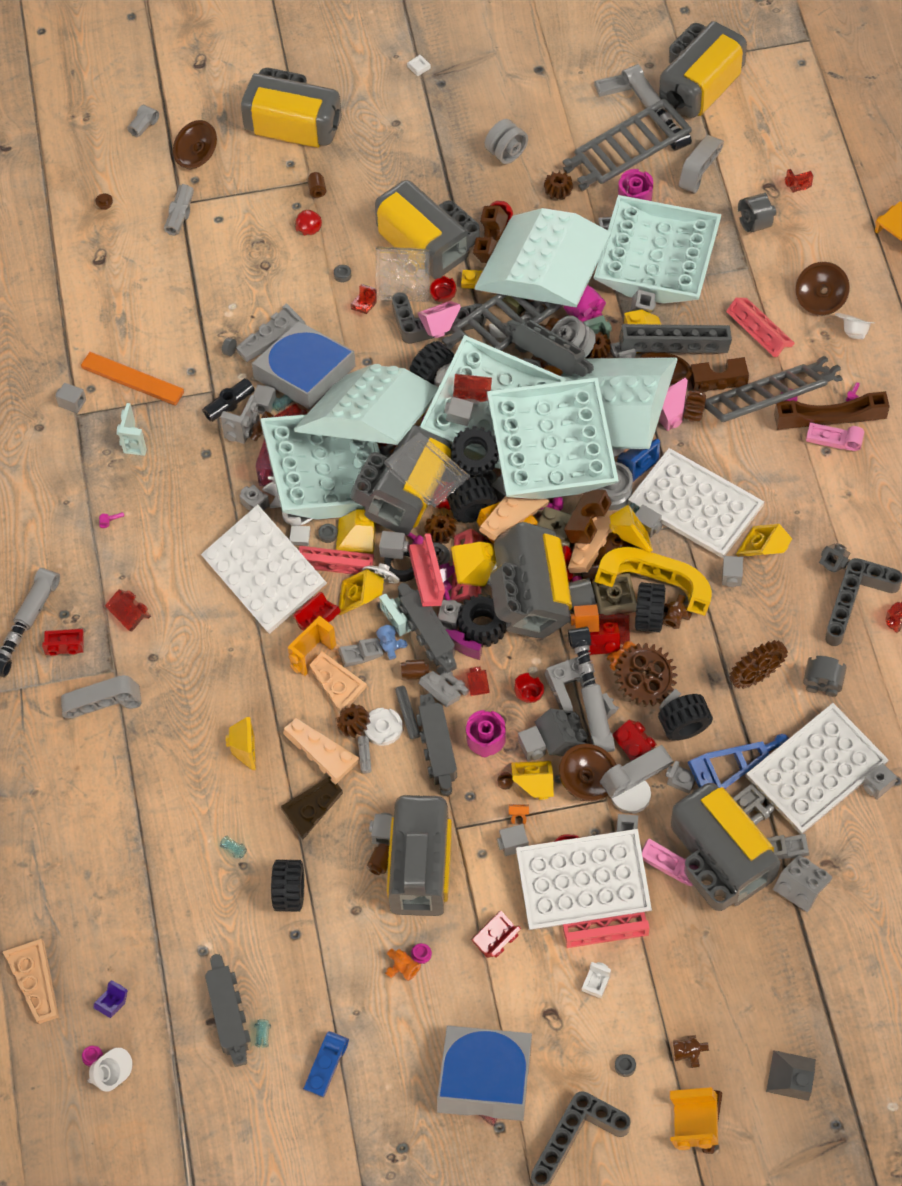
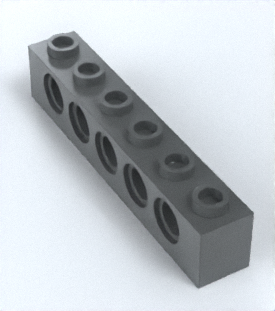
M622 324L619 341L621 352L635 349L636 352L728 353L732 337L730 325Z

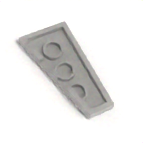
M286 303L282 307L283 310L273 314L267 324L263 323L259 327L258 332L252 333L236 347L237 353L248 362L264 353L298 321L306 325L305 321Z

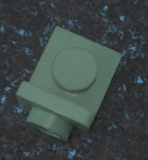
M603 315L583 322L595 334L602 332L603 335L607 334L608 339L610 338L612 327Z

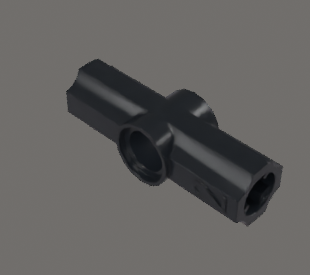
M244 378L232 388L223 389L219 397L205 406L202 412L210 422H213L222 415L223 411H234L238 403L252 394L255 389L251 382Z

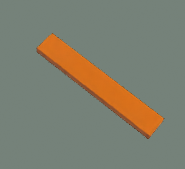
M92 352L88 353L81 364V368L175 406L184 394V389Z

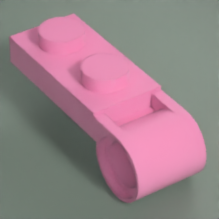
M810 423L806 442L858 451L862 446L864 430L857 426H851L848 430Z
M651 839L646 840L641 850L643 861L681 883L693 886L684 873L686 859ZM690 865V866H689V867H690L691 869H693V870H696V869L699 868V867L696 866V865Z

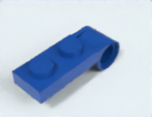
M331 1031L327 1032L303 1089L325 1097L339 1060L348 1047L349 1038Z

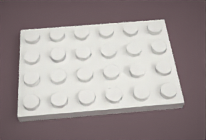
M668 448L628 499V504L638 510L642 505L647 506L662 515V524L719 557L724 558L764 506V501Z
M259 505L255 506L201 554L269 634L327 584Z
M832 703L750 770L745 777L801 835L862 785L867 775L882 763L884 765L887 764L889 760Z
M638 829L516 848L529 930L652 911Z

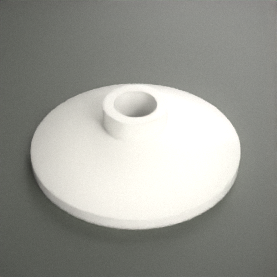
M379 563L378 566L363 567V571L368 569L383 577L385 582L399 583V578L389 571L390 567L386 564Z

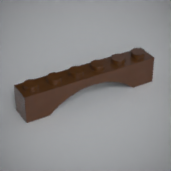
M886 391L867 393L851 401L833 405H809L795 400L776 403L774 417L777 430L809 427L810 423L831 425L887 419L890 405Z

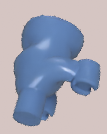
M385 625L377 630L376 634L380 639V646L387 652L390 660L396 658L395 650L407 647L406 640L400 639L396 641V629L394 626Z

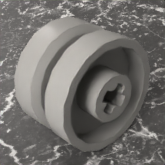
M503 119L496 123L487 134L484 142L485 148L503 164H509L523 153L528 143V135L510 119Z
M574 316L562 318L551 330L554 334L583 349L585 357L589 355L594 347V331Z
M615 462L619 482L598 488L606 490L612 502L608 510H618L625 507L632 495V473L629 468L618 462Z

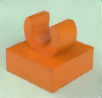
M509 804V815H512V824H515L517 816H521L523 824H526V815H529V804Z

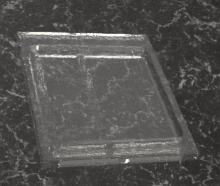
M420 432L384 461V464L389 467L388 470L403 484L410 486L421 496V499L426 504L433 507L438 506L470 477L469 474Z

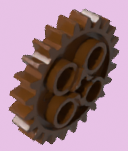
M773 640L771 643L768 641L765 645L762 643L759 647H754L752 652H747V656L741 657L742 660L735 663L737 666L733 667V671L729 673L731 675L729 676L730 681L738 689H744L746 686L750 688L752 684L756 685L760 681L763 682L765 677L769 678L770 674L776 672L775 669L781 667L780 664L785 662L784 658L788 656L787 648L779 640L777 642Z
M638 643L635 645V649L630 646L628 651L625 650L622 653L623 657L620 656L617 659L621 664L615 665V668L619 670L614 673V676L619 677L615 683L621 684L618 691H625L623 697L630 696L629 702L635 699L638 706L643 701V705L646 707L650 701V704L654 706L656 705V700L658 703H662L663 698L666 699L669 696L668 692L672 693L674 691L671 686H675L677 682L672 679L676 678L678 674L672 673V671L677 667L670 665L673 659L667 660L666 657L669 653L662 654V647L655 650V644L648 648L647 643L643 644V647ZM635 659L641 660L642 667L636 665ZM654 664L660 667L661 672L654 670ZM630 678H636L638 685L632 684ZM649 683H653L656 686V691L650 689Z

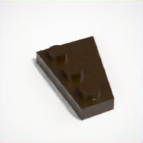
M330 776L282 805L281 810L303 840L340 798L343 790L338 783L335 785L331 781Z

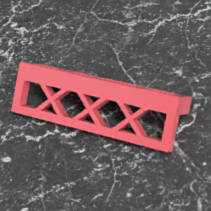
M736 297L726 311L773 357H778L784 347H792L795 344L748 298Z
M473 529L466 530L454 537V546L461 545V540L464 538L465 542L463 544L484 542V536ZM456 572L452 574L451 600L460 602L465 599L470 600L471 596L478 597V594H481L482 587L458 584ZM463 586V593L458 595L459 590Z
M425 534L423 544H411L408 551L422 607L441 606L445 588L431 534Z
M299 546V552L315 570L355 575L362 572L363 567L373 566L374 554Z
M645 912L564 924L563 930L567 948L649 936V923L646 920ZM641 917V921L629 923L632 918ZM612 921L621 923L620 925L609 926ZM593 924H597L601 927L589 929V927ZM577 927L581 931L569 932L568 928Z

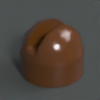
M503 772L498 776V786L501 789L507 790L513 786L514 781L509 772Z

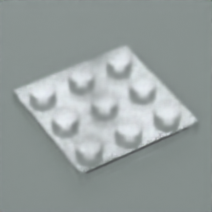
M377 246L376 299L392 300L395 293L402 292L407 295L409 301L429 302L430 249Z

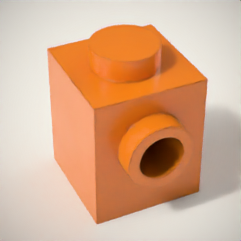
M597 605L574 606V614H570L571 626L575 625V628L588 626L589 632H599Z

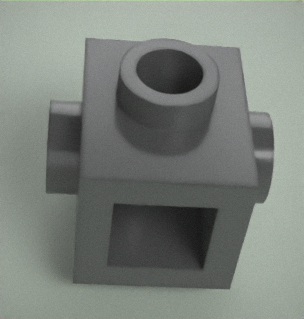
M834 543L823 549L819 563L824 565L827 570L837 572L847 567L850 561L848 557L851 553L846 550L847 548L844 545Z

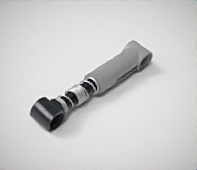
M639 64L622 70L621 75L624 83L627 84L626 81L628 82V86L633 89L646 108L661 100L644 77V72ZM664 107L655 111L674 133L682 130L679 126H676L673 118L665 111ZM690 134L670 144L671 148L676 151L692 143Z
M40 568L37 571L34 584L13 619L15 625L11 627L12 631L8 632L4 645L0 647L1 677L4 678L9 674L12 666L11 654L15 652V647H18L22 641L21 638H23L24 631L31 629L51 591H55L60 582L59 573L45 568Z
M586 626L568 630L570 647L574 649L575 654L578 656L579 674L581 675L580 678L583 679L581 692L591 733V743L603 748L607 752L615 751L601 687L595 683L594 665L591 663L592 660H590L589 654L591 652H589V646L591 645L589 628Z

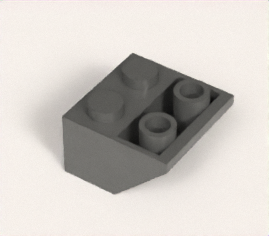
M550 708L535 721L549 755L564 756L570 748L576 745L591 744L588 734L580 722L579 715L574 711Z

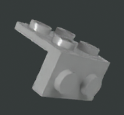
M250 396L241 416L223 411L221 423L224 438L232 442L236 441L245 444L247 438L251 437L253 426L260 418L256 396Z
M797 856L781 872L773 890L808 912L812 908L818 894L831 882L832 876L824 869L810 862L809 859Z

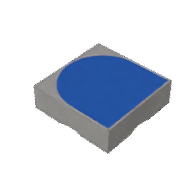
M299 321L252 363L254 379L284 393L290 399L309 410L334 384L356 367L353 350Z
M447 1026L437 1096V1113L467 1116L485 1115L492 1118L524 1121L532 1033Z

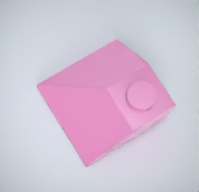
M448 301L417 313L427 334L439 338L450 330L461 307L458 303Z
M686 378L668 388L658 420L667 431L677 428L682 423L688 381Z

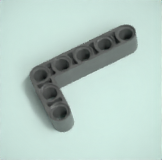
M402 292L395 293L392 297L393 313L402 340L405 343L412 344L435 338L427 334L419 317L414 318L407 295ZM479 303L461 307L452 326L483 304ZM483 314L475 318L481 326H484L487 322V318ZM469 324L461 328L462 331L474 329ZM450 328L449 331L445 332V335L453 334L454 332Z
M851 559L847 565L827 627L826 642L831 646H838L842 643L860 585L887 593H896L901 587L902 573L897 569L863 559Z
M580 1091L576 1093L531 1173V1185H551L585 1121L600 1127L614 1136L624 1137L630 1130V1117L625 1112L587 1092ZM583 1100L588 1105L581 1108L576 1103ZM604 1111L607 1116L600 1118L596 1116V1112ZM569 1119H575L578 1123L575 1126H569L566 1122ZM617 1121H623L626 1124V1126L624 1128H618L615 1125V1123ZM560 1137H563L568 1142L564 1145H560L556 1142V1140ZM549 1156H554L557 1161L550 1164L545 1159ZM538 1175H544L547 1180L539 1183L535 1178Z

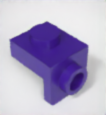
M111 980L108 983L107 991L94 1002V1009L111 1018L125 1005L128 990Z

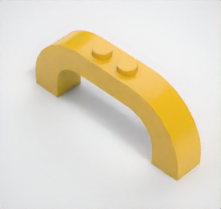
M632 547L611 550L602 558L594 582L613 587L618 574L634 572L678 586L688 597L687 611L706 615L712 597L711 586L705 576L691 565Z

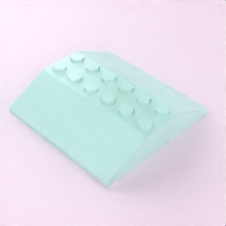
M618 195L608 227L611 236L598 261L594 279L628 297H633L638 290L655 293L654 301L657 303L699 300L721 214Z
M541 208L514 215L503 231L475 285V290L577 307L608 243L611 232L576 213Z
M464 335L420 427L447 440L451 445V450L455 436L458 437V433L460 431L464 432L467 427H469V430L472 429V426H477L476 429L484 427V431L487 432L489 430L492 432L491 435L494 436L487 391L565 382L566 378ZM452 397L474 402L468 426L446 421L447 414L444 413L446 403H450ZM470 444L464 449V454L472 460H480L486 455V450L479 444ZM498 456L497 464H495V468L501 469Z
M677 358L586 359L594 366L592 373H587L584 377L577 374L567 375L563 373L561 377L566 378V381L598 377L612 449H650Z
M380 364L369 365L347 374L334 384L294 428V431L398 445L430 406L438 387L405 368L381 366Z
M598 377L487 391L506 497L547 499L578 495L619 482Z
M306 415L260 419L283 513L318 520L343 517L356 509L365 510L364 506L351 499L350 493L368 456L373 452L380 453L377 442L295 432L294 428Z

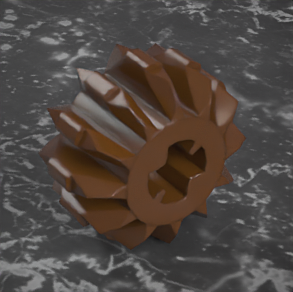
M560 170L558 173L552 171V174L547 175L544 182L546 195H549L551 199L556 197L557 201L559 198L565 200L566 196H570L573 189L571 176H568L566 172L562 174Z
M601 332L595 334L594 347L585 359L606 358L607 354H610L611 341L608 339L607 334L601 335Z
M700 391L688 392L683 413L684 419L692 422H699L702 419L706 401L705 393Z
M441 512L438 516L432 514L431 519H427L424 526L426 534H431L433 543L437 541L440 544L443 543L442 541L449 543L450 538L454 539L455 532L457 531L455 520L449 518L448 514L442 516Z
M352 703L350 708L345 706L343 712L339 711L341 716L336 718L337 726L345 736L355 738L357 734L362 736L363 730H368L367 725L371 723L370 715L363 706Z

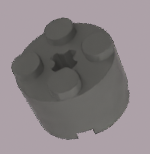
M766 193L740 199L738 203V212L741 211L742 217H739V220L745 231L756 232L772 227L776 208L774 205H771Z
M589 578L569 583L572 602L570 614H574V606L596 605Z
M816 656V659L813 660L812 657H809L803 679L804 685L807 686L806 690L811 693H817L819 690L826 692L825 694L828 696L836 697L843 688L847 669L846 664L843 663L842 666L838 664L839 660L828 656Z

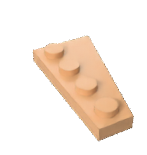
M505 496L480 526L479 531L495 541L519 522H524L527 517L533 516L539 509L546 507L549 500Z
M607 511L605 517L597 516L592 518L597 532L590 544L575 543L568 566L570 573L589 572L599 555V549L604 547L607 542L606 537L609 533H612L609 524H611L609 516L617 511Z
M297 718L284 728L283 734L298 749H303L307 753V757L311 761L314 760L324 774L330 775L331 781L335 785L359 762V757Z
M39 939L3 951L36 1022L41 1024L59 1018L44 941Z

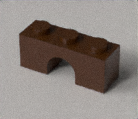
M500 206L483 207L480 222L484 226V237H476L473 254L481 263L488 262L505 230L508 215Z
M745 357L727 359L726 371L721 373L714 372L710 368L709 362L691 364L690 367L692 370L690 378L693 391L703 393L710 390H724L748 384L749 372Z
M595 489L583 493L564 529L570 543L590 544L597 532L592 518L597 516L605 517L612 504L606 490Z

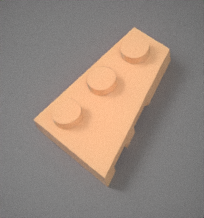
M323 651L310 664V669L339 711L343 712L345 706L349 707L367 688L365 682Z

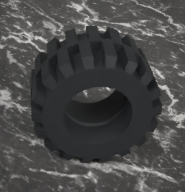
M440 341L431 342L417 353L409 368L410 372L434 385L437 371L444 365L451 363L455 354Z
M472 426L470 430L467 427L464 432L460 431L458 437L455 436L453 440L452 462L456 465V469L458 471L461 470L465 476L470 474L472 478H474V475L482 477L483 473L485 475L489 474V470H493L495 464H497L498 450L496 437L491 435V431H484V427L476 429L477 426ZM470 444H479L485 448L486 455L480 460H471L464 454V449Z
M484 477L463 480L451 488L447 494V500L455 520L462 523L476 522L481 509L498 503L492 483Z
M644 582L639 584L635 628L637 631L660 633L662 630L666 592L664 584Z
M478 594V597L471 596L470 600L466 599L464 605L460 606L458 625L460 632L465 633V641H476L478 644H482L483 648V645L490 647L491 643L497 644L498 639L504 637L506 623L496 616L493 598L490 595L486 594V597L482 596V594ZM485 616L492 619V622L486 625H478L473 620L477 617Z
M688 694L678 697L667 703L658 713V718L665 734L672 741L694 737L707 729L713 721V716L701 694Z
M275 860L271 877V900L274 911H301L304 901V866L301 860Z

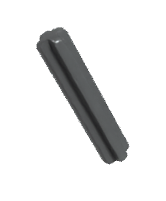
M396 687V695L410 739L419 738L420 732L406 687Z

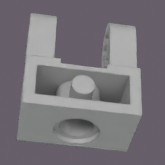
M578 657L550 666L545 671L546 679L560 710L573 711L564 685L574 681L580 682L581 686L583 684V679L580 678L581 675L579 674Z

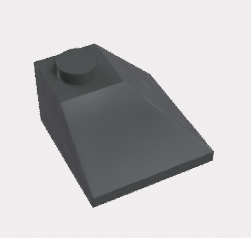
M773 1050L766 1092L809 1101L812 1093L816 1059Z

